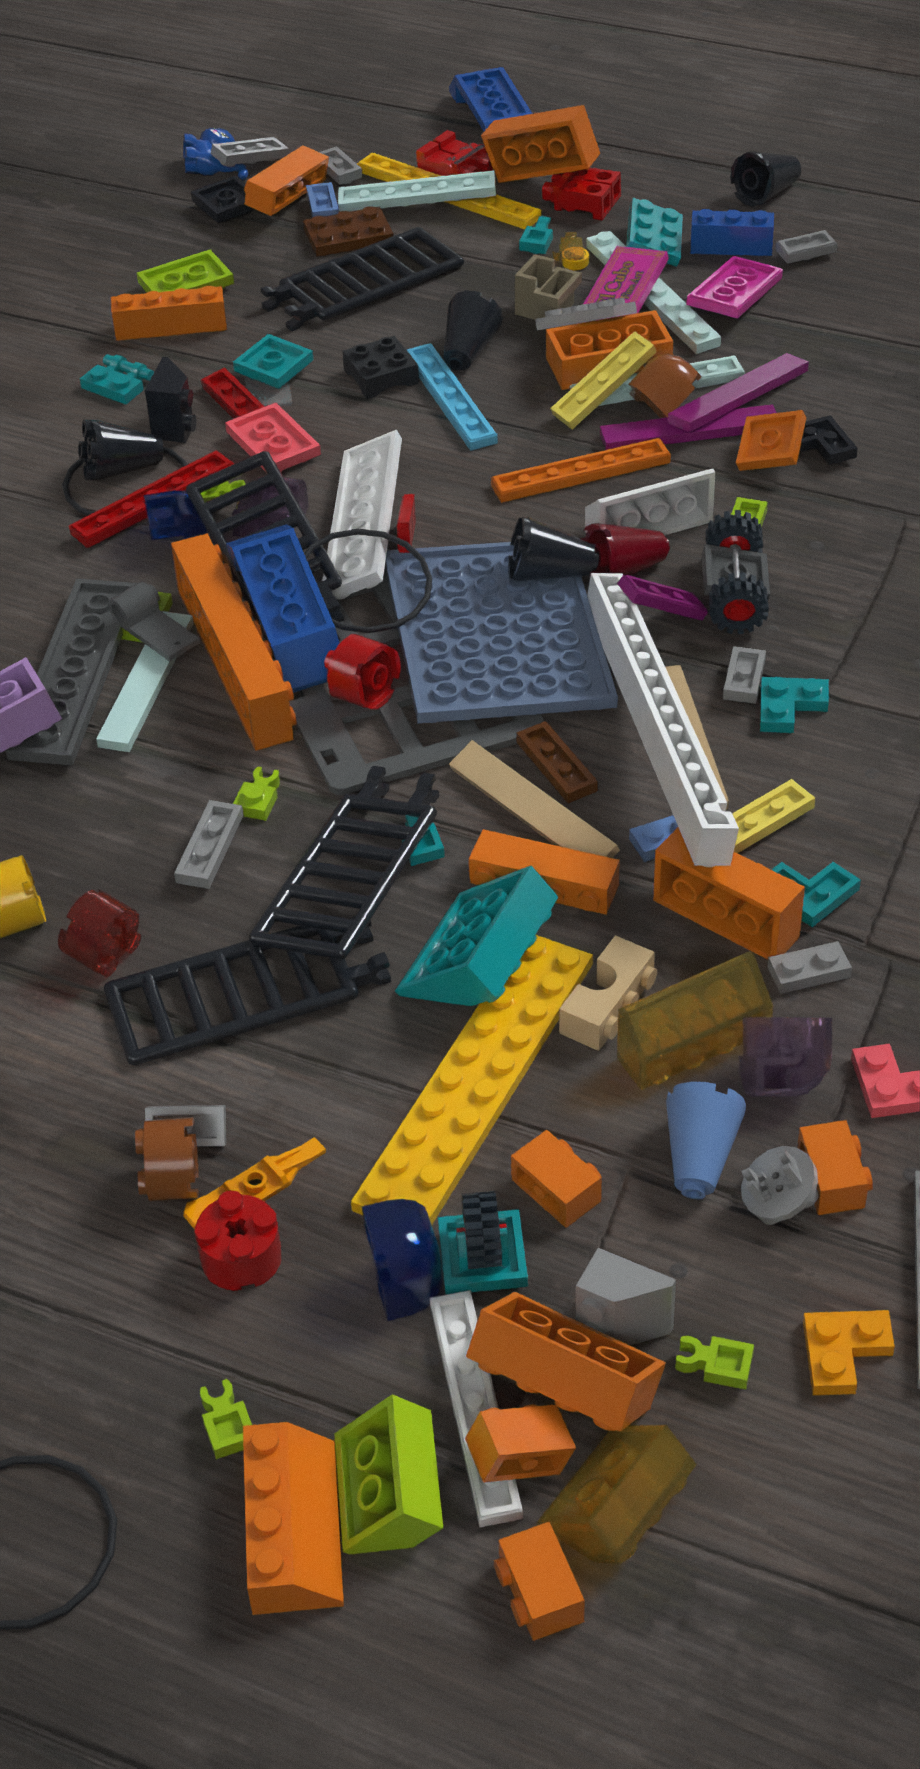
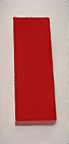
M222 368L200 380L202 388L233 419L265 407L226 368Z
M404 494L397 520V538L407 541L412 546L416 525L415 494ZM398 545L399 553H410L405 547Z

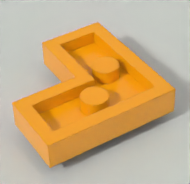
M889 1310L804 1313L803 1327L813 1395L856 1394L857 1379L853 1357L893 1356L895 1345Z

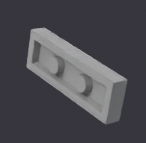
M275 137L212 144L211 155L218 159L222 165L233 167L235 164L242 163L255 164L258 161H276V159L287 156L289 148Z
M209 800L174 872L176 883L210 889L243 818L242 805Z

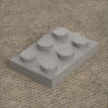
M624 298L545 311V317L537 318L535 321L537 330L634 314L637 313L635 302L625 303Z

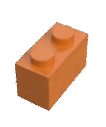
M847 1120L800 1127L797 1148L807 1153L817 1168L818 1184L816 1189L819 1196L814 1204L817 1215L865 1208L867 1192L873 1189L872 1175L869 1167L862 1166L860 1160L862 1154L860 1141L857 1135L851 1134Z
M545 1130L511 1155L512 1181L565 1228L601 1202L602 1177L597 1168L591 1163H585L574 1154L566 1141L563 1139L558 1140L548 1130Z
M530 1404L522 1408H489L480 1411L465 1437L483 1483L560 1475L576 1449L556 1405L537 1406Z
M550 1521L498 1540L499 1558L494 1560L497 1577L502 1587L510 1586L514 1595V1599H511L510 1603L515 1620L519 1627L527 1626L533 1641L584 1622L585 1600Z

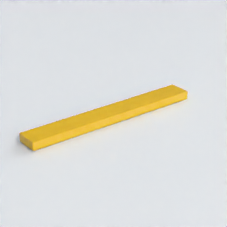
M373 152L357 163L362 168V174L385 182L441 176ZM497 194L496 196L443 201L524 230L527 226H533L538 221V218L542 216L541 210Z

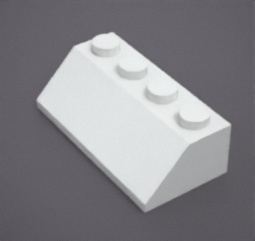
M712 468L598 499L585 507V527L590 524L601 523L656 530L667 535L707 524L710 520L713 521L715 471Z

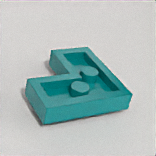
M762 677L760 732L794 733L795 710L828 712L829 679Z
M783 862L771 869L805 887L802 921L811 927L815 926L860 890L861 879L835 862L830 863L810 880Z

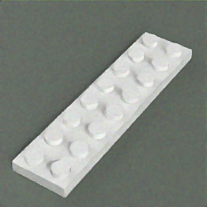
M397 430L344 451L330 534L352 529L383 531L389 534L402 438ZM353 535L329 541L327 554L342 579L341 587L331 591L336 599H344L351 593L364 588H373L380 582H383L388 546L387 539L366 535ZM323 574V580H322V581H324V580L327 579L324 574Z

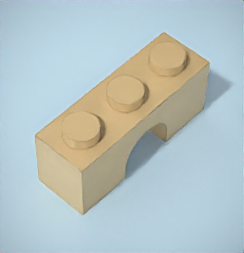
M615 935L597 959V985L606 989L593 990L578 984L559 1008V1034L600 1051L608 1039L612 1040L616 1036L625 1015L633 1013L638 1004L639 996L644 989L649 990L654 984L657 976V969L654 968L655 952Z

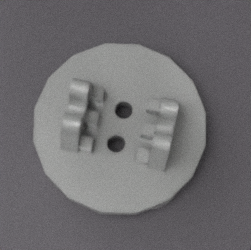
M780 1146L767 1150L757 1157L749 1168L742 1170V1175L744 1176L741 1184L742 1200L747 1209L765 1224L772 1225L779 1221L790 1219L805 1208L814 1205L818 1199L819 1194L816 1189L818 1184L817 1168L810 1156L797 1147Z

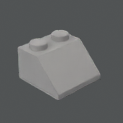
M598 1248L576 1284L575 1320L628 1345L669 1335L674 1326L676 1279Z

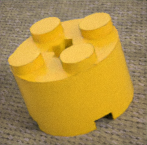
M22 855L0 862V939L46 922V915L40 896L37 895L34 879Z

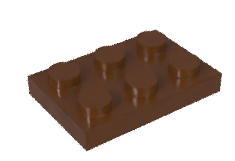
M369 206L362 210L351 212L341 211L335 215L315 216L312 219L303 220L304 231L316 257L361 249L394 236L380 206Z

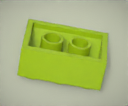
M392 1394L334 1433L342 1548L344 1553L359 1554L413 1548L443 1529L431 1410Z

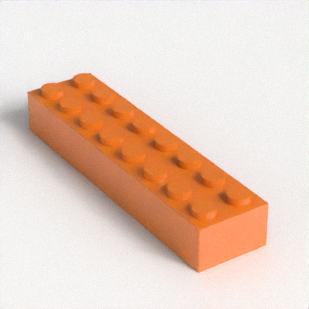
M208 533L171 543L178 593L188 614L193 616L194 626L255 751L294 740L292 726L297 725L294 710L289 702L294 700L291 684L289 681H283V672L279 661L272 660L271 646L268 640H262L259 622L257 620L252 621L250 605L248 601H242V593L238 582H232L231 569L228 563L223 564L219 545H213Z

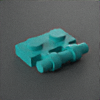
M106 354L103 358V364L107 367L97 364L80 378V384L82 389L127 405L144 390L142 380L150 381L154 371L148 369L143 363H131L123 356Z

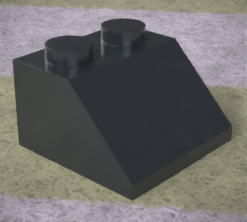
M162 357L145 389L151 434L155 438H161L163 441L186 443L190 433L195 431L197 421L196 415L192 414L191 407L193 391L189 389L188 377L168 357Z

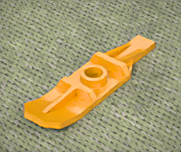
M314 1137L301 1146L278 1156L269 1157L267 1155L260 1162L233 1179L227 1180L209 1194L187 1202L183 1217L195 1229L196 1222L202 1211L208 1205L218 1200L219 1196L226 1191L234 1190L242 1195L254 1196L265 1202L290 1186L298 1170L325 1154L326 1148ZM254 1179L262 1180L258 1185L249 1184Z

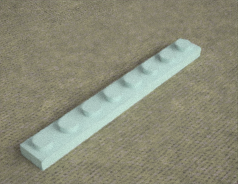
M611 231L600 232L595 236L586 238V248L604 265L608 262L616 246L626 247ZM658 277L644 304L651 311L656 310L661 320L695 354L720 347L721 336Z

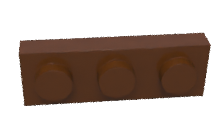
M546 721L516 732V743L568 804L598 791V781Z

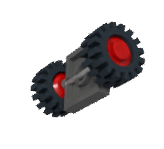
M735 510V515H730V511H724V517L722 518L719 514L714 517L715 522L710 520L708 529L706 528L705 531L706 544L702 552L704 595H709L710 616L713 624L717 623L720 630L726 627L727 633L732 634L734 629H738V634H744L743 629L747 628L750 633L754 631V624L757 627L763 625V620L767 619L769 612L770 585L767 554L762 551V527L756 517L751 519V513L745 512L744 516H741V510Z

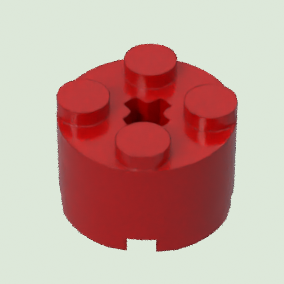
M350 634L342 640L335 650L327 653L324 661L325 668L328 669L327 682L329 693L332 697L374 710L384 706L392 697L395 690L390 687L394 678L399 680L401 670L400 657L394 648L357 634Z
M234 1190L226 1191L200 1214L195 1226V1237L201 1266L210 1282L226 1290L238 1291L242 1290L241 1286L255 1283V1287L273 1277L281 1263V1243L276 1213L266 1202L254 1196L242 1195Z

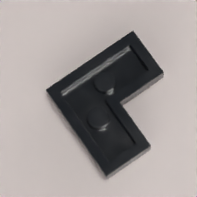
M831 415L805 422L799 453L816 448L829 465L857 458V446Z

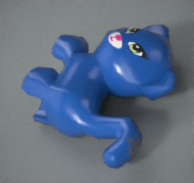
M221 128L206 129L201 133L200 140H197L192 134H184L183 158L185 159V173L212 176L218 172L236 171L238 172L237 176L242 181L246 180L249 174L245 164H235L233 167H227L211 155L212 144L235 142L234 137L227 130Z

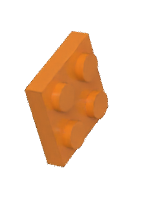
M803 410L746 417L736 459L739 471L796 465L806 422Z

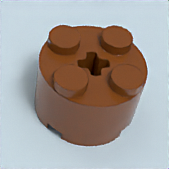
M193 1117L144 1121V1128L135 1131L136 1153L144 1154V1169L138 1171L139 1195H147L149 1201L198 1198L199 1189H191V1183L195 1182V1178H199L196 1134H188L187 1127L195 1125Z

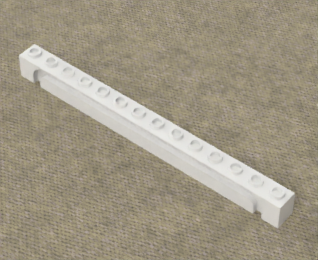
M591 573L587 597L604 652L695 866H731L739 830L732 812L726 811L727 801L637 605L632 603L617 585L623 574Z

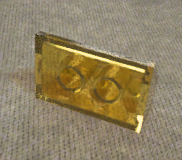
M667 1425L627 1426L621 1432L609 1431L537 1523L540 1525L550 1521L554 1533L559 1540L594 1563L622 1564L635 1553L637 1543L645 1532L661 1519L662 1510L671 1498L686 1486L687 1477L697 1464Z

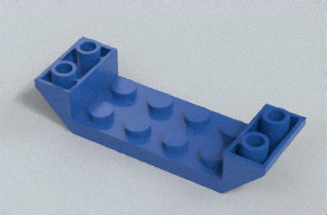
M503 67L455 75L449 86V92L455 102L467 103L483 131L494 120L533 114Z
M286 524L226 543L236 571H240L265 636L271 646L274 661L278 660L281 665L283 681L290 682L293 693L327 682L328 669L324 665L325 657L329 651L335 650L340 642L334 623L294 529Z

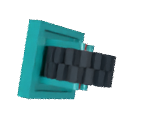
M495 1191L461 1194L463 1215L438 1217L445 1295L469 1290L471 1292L528 1287V1273L519 1209L497 1211Z

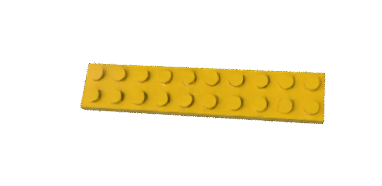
M536 935L537 939L534 944L522 955L520 967L506 981L504 993L491 1003L487 1001L480 1003L351 1200L353 1212L418 1238H425L557 1024L559 1008L578 984L581 985L592 967L593 954Z

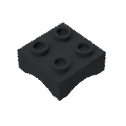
M395 336L383 337L377 341L359 344L342 351L344 371L356 380L366 399L376 397L380 392L392 386H413L419 384L418 364Z

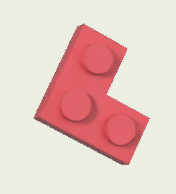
M890 1044L852 1049L851 1060L871 1118L920 1112V1070L900 1073Z

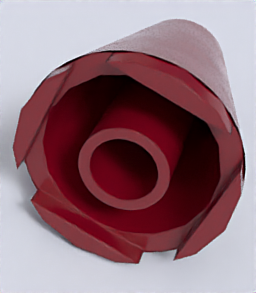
M594 523L584 528L583 531H588L584 538H580L593 544L595 551L599 552L597 569L595 571L591 570V573H613L631 576L663 562L670 550L669 541L661 531Z

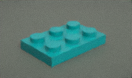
M632 198L629 206L626 247L667 251L669 258L667 264L677 267L681 259L683 214L678 213L672 208L665 209L656 206L648 200Z

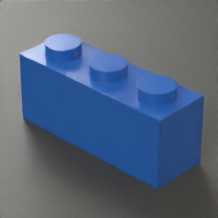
M710 209L693 211L690 254L772 256L774 213L763 210L755 212H740L738 210L712 211Z

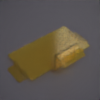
M565 232V237H560L559 253L552 251L553 259L560 261V252H562V259H584L582 237H577L576 232Z

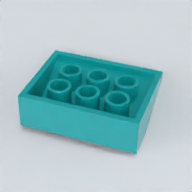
M532 865L460 892L395 992L401 997L465 1006H474L486 1001L491 1003L497 1000L504 993V985L509 976L520 967L522 955L536 941L537 936L535 934L540 926L551 917V909L557 901L558 895Z

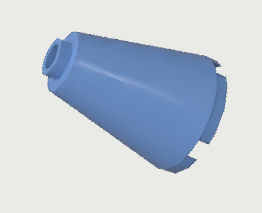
M709 1082L677 1084L673 1088V1093L668 1092L666 1098L674 1185L681 1191L683 1196L690 1199H703L706 1195L714 1192L746 1110L745 1100L740 1094L729 1088L727 1094L715 1091L716 1084Z

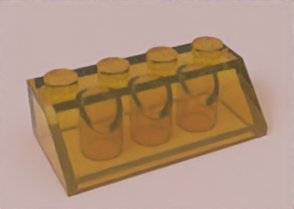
M746 952L618 1009L617 1060L640 1090L654 1084H661L671 1076L687 1069H694L704 1061L720 1054H727L735 1047L750 1040L760 1039L771 1031L773 1004L752 952Z

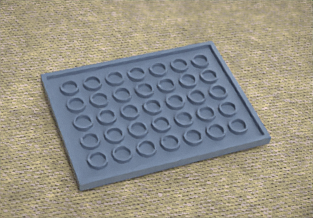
M511 542L415 548L425 558L433 578L430 599L417 617L402 624L397 629L417 724L617 708L618 695L582 577L522 581L510 579L508 575L509 555L513 556L514 548L513 545H510ZM387 550L385 572L397 621L413 612L424 597L426 576L420 561L411 553Z

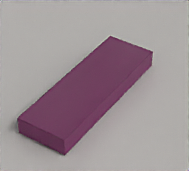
M622 575L617 583L630 601L635 604L703 621L708 613L707 608L692 592L629 575Z

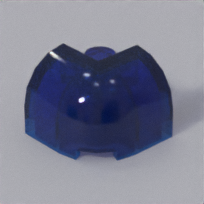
M172 490L143 495L151 540L182 535L184 540L207 534L186 491Z
M407 1199L387 1200L362 1206L364 1231L375 1263L377 1289L387 1321L411 1316L427 1309L430 1306L429 1298L437 1297L440 1292L442 1277L439 1246L425 1207L416 1201Z

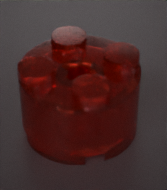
M100 889L99 893L90 890L83 894L71 907L66 918L71 920L68 929L65 931L61 928L58 935V947L61 952L97 974L110 977L118 966V959L125 952H134L140 944L141 934L137 933L139 913Z

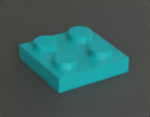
M267 334L233 361L234 372L279 389L314 360L313 350Z

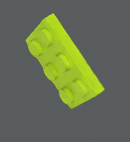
M211 249L137 272L138 283L146 292H166L179 288L198 289L204 286H222L224 288L234 284L233 273Z

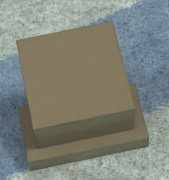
M534 254L515 274V315L535 320L545 317V311L571 307L574 304V291L582 283V273L561 267L555 268V259Z

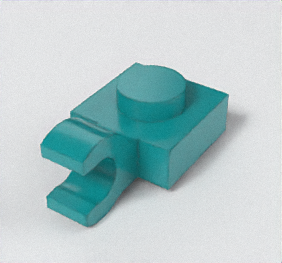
M540 216L535 227H526L519 240V250L528 251L533 254H546L553 240V230L548 229L551 217Z
M405 815L407 821L405 826L413 827L418 818ZM431 823L409 858L411 866L445 857L444 846L434 823Z

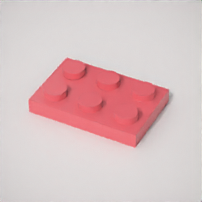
M277 403L225 422L226 432L250 456L263 451L269 452L280 472L321 455L320 444Z

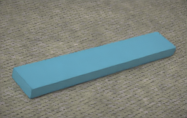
M429 343L407 349L408 353L418 364L420 380L470 451L497 444V433L434 346Z

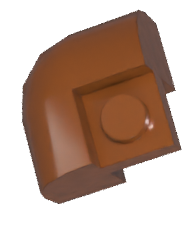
M671 354L651 357L643 364L644 368L628 384L633 389L629 394L637 402L644 401L660 418H668V413L676 410L695 389L692 383L695 380L698 381L702 376L690 363L680 356Z

